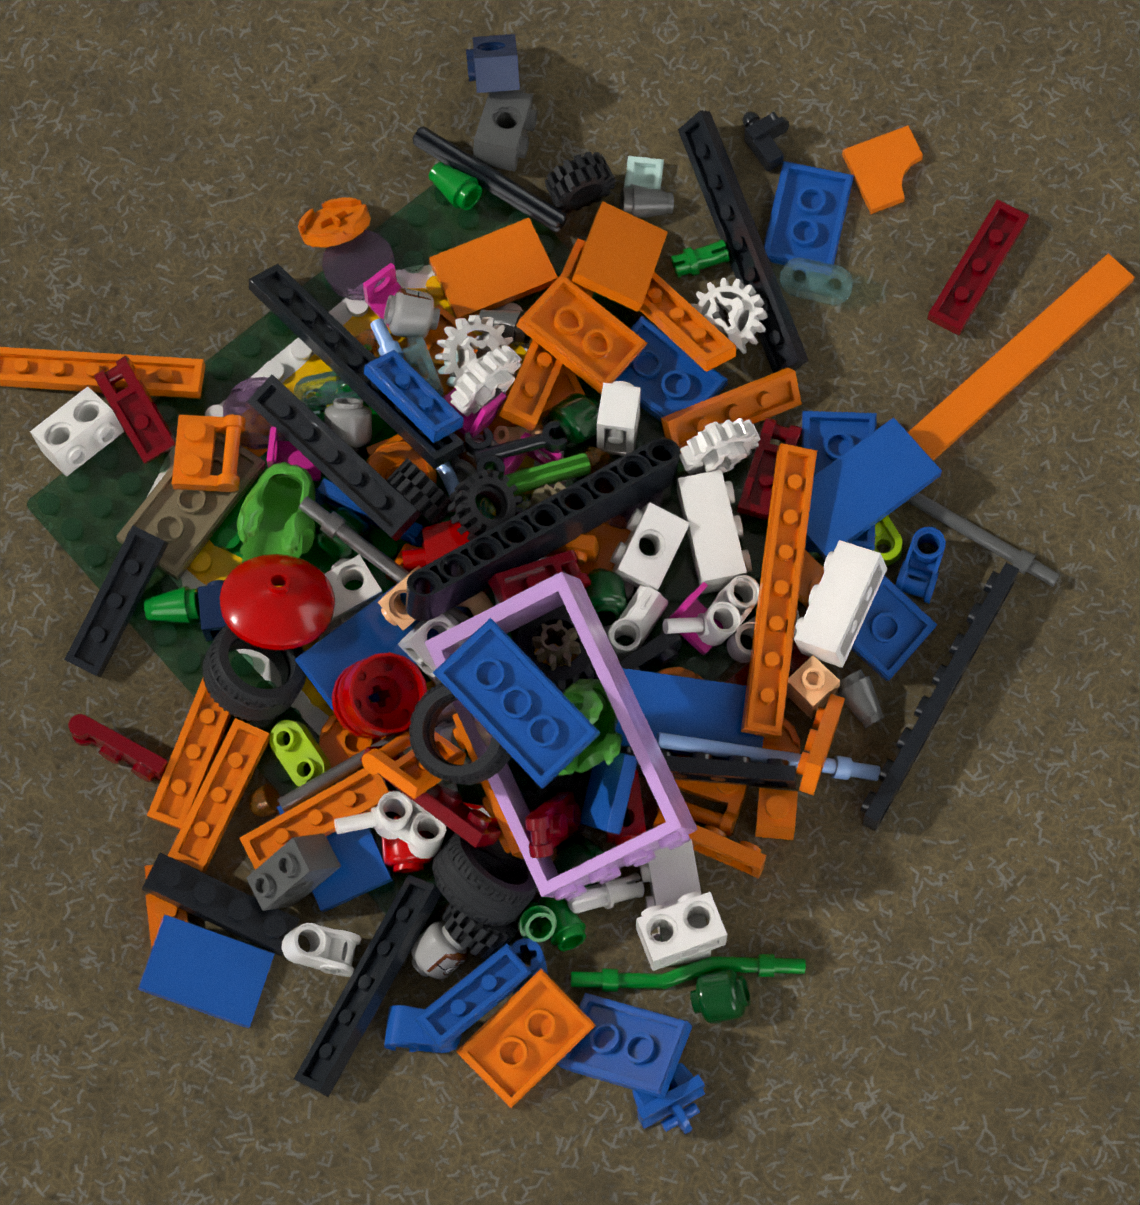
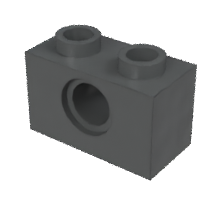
M514 90L489 92L474 138L473 156L490 167L515 172L519 158L525 159L529 147V137H526L527 132L534 131L538 110L532 109L533 94Z
M324 833L293 837L246 879L262 910L267 911L296 905L338 870L341 865Z

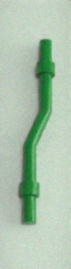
M758 953L757 957L710 956L663 974L618 973V969L602 968V972L571 971L570 987L601 988L602 992H617L618 988L668 989L698 978L703 974L725 969H732L738 973H757L758 977H774V973L805 974L806 962L805 958H775L774 954Z

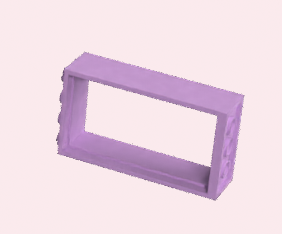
M560 572L425 641V644L436 668H438L490 618L507 634L565 605L666 820L665 823L559 875L550 856L543 858L530 857L528 845L532 842L531 831L526 830L525 817L530 812L506 763L501 771L488 779L490 786L541 896L555 897L556 901L564 898L566 901H569L586 893L585 885L598 881L600 884H604L621 875L619 869L624 866L634 864L635 867L650 862L656 858L654 851L660 848L669 847V850L682 846L690 841L689 834L697 831L698 828L581 580L567 573ZM456 700L452 703L479 759L489 747L492 735L459 700Z

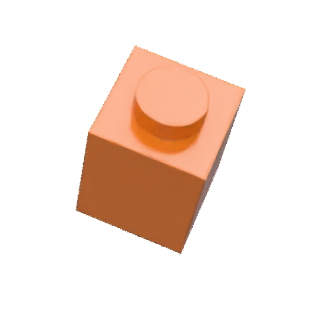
M759 788L755 837L794 839L798 791Z

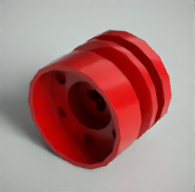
M391 652L374 654L345 668L337 678L332 692L334 714L342 727L354 736L364 739L384 738L402 732L409 728L414 708L427 692L425 678L418 666L405 656ZM377 693L380 700L370 703L368 696Z

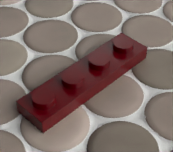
M998 199L996 200L929 311L927 320L960 336L1029 219L1028 214Z
M383 746L367 747L363 755L372 749H380ZM402 752L394 757L393 760L396 761L405 754ZM436 784L416 799H413L399 789L475 848L494 845L501 834L500 830L490 824L492 820L488 815L479 810L469 808L461 802V795L450 788L441 787L439 784Z

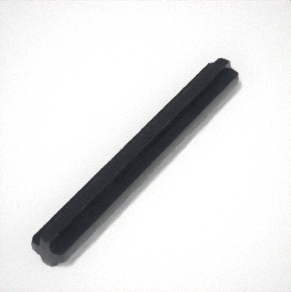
M421 126L415 132L412 138L413 144L429 155L454 169L476 178L478 185L552 231L559 232L567 221L566 213L427 127Z

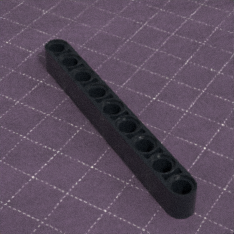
M667 438L654 439L414 571L407 579L406 612L415 620L428 621L434 619L491 587L488 581L494 574L535 562L575 540L581 534L591 531L671 486L677 478L680 457L679 446Z

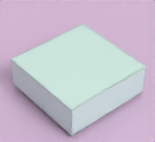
M628 156L624 187L629 188L631 184L661 190L664 159Z

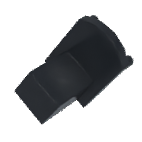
M746 112L742 118L745 126L744 141L768 173L783 164L784 154L773 139L788 130L789 121L786 117L779 118L775 112L761 120L755 112Z

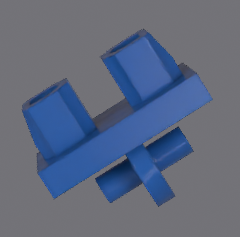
M679 1063L670 1083L672 1090L666 1093L665 1099L633 1090L638 1120L643 1129L672 1114L660 1122L665 1132L676 1126H679L684 1134L692 1131L688 1119L699 1114L700 1111L695 1103L684 1109L682 1107L705 1095L703 1090L705 1084L699 1074L693 1077L691 1072L682 1063Z

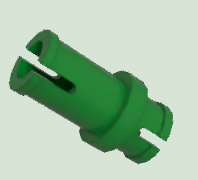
M723 239L694 250L689 247L683 249L684 253L671 256V263L673 268H676L675 274L677 278L690 273L692 276L700 274L699 270L723 262H729L728 250H724L726 245Z

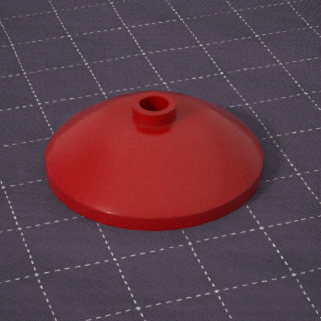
M268 554L251 558L233 569L221 588L220 610L227 626L240 639L264 649L287 650L306 645L318 638L327 629L334 614L335 596L328 578L313 564L290 555Z

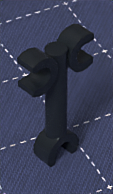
M553 421L547 423L540 434L492 446L493 434L488 427L483 429L484 442L482 443L474 442L470 432L465 433L464 447L467 452L474 456L477 465L476 473L481 470L493 469L499 472L498 478L500 479L504 476L505 465L501 459L542 448L551 453H560L566 449L567 440L566 438L558 440L550 438L551 435L560 433V423Z

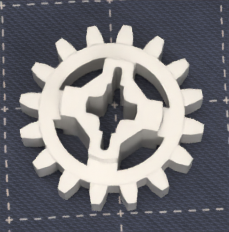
M721 278L720 287L717 288L709 282L707 284L709 292L704 294L698 291L696 296L700 302L691 305L734 343L736 349L738 348L743 354L747 353L745 344L750 342L757 345L758 341L754 336L755 333L765 332L766 330L763 324L759 322V320L768 318L766 311L761 308L765 304L760 295H756L755 289L750 284L744 288V284L740 279L736 278L732 286H730L726 278ZM724 309L727 311L728 316L730 318L728 319L731 324L730 327L727 325L726 320L724 318L726 317L723 312Z
M469 315L468 321L465 318L455 320L457 329L454 327H446L444 329L448 339L437 341V344L443 347L444 351L435 355V359L444 360V366L438 372L439 374L450 375L446 383L448 386H456L458 384L457 380L467 369L468 363L475 357L478 359L487 352L492 354L496 347L502 348L513 341L512 337H502V333L505 330L504 325L493 326V318L483 317L481 320L479 315ZM475 330L483 333L475 339L467 335V333Z
M504 345L502 348L496 347L492 354L487 352L478 359L475 357L468 363L467 369L457 380L458 384L455 386L457 390L451 394L452 400L450 402L465 416H469L472 412L474 414L477 413L480 408L486 406L501 393L506 395L509 386L515 381L517 375L515 371L521 367L520 361L522 359L507 345Z
M739 418L734 422L729 419L724 423L716 421L706 425L705 429L698 432L697 436L686 441L688 445L680 449V459L689 475L721 469L722 473L734 469V465L752 454L751 449L759 446L758 441L760 437L750 419L743 421L742 418Z

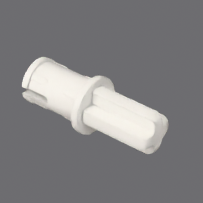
M633 873L604 884L598 882L596 885L587 887L586 893L569 900L567 904L569 909L576 914L603 906L605 909H611L614 903L643 897V881L636 883L635 881L640 880L641 877L638 873Z

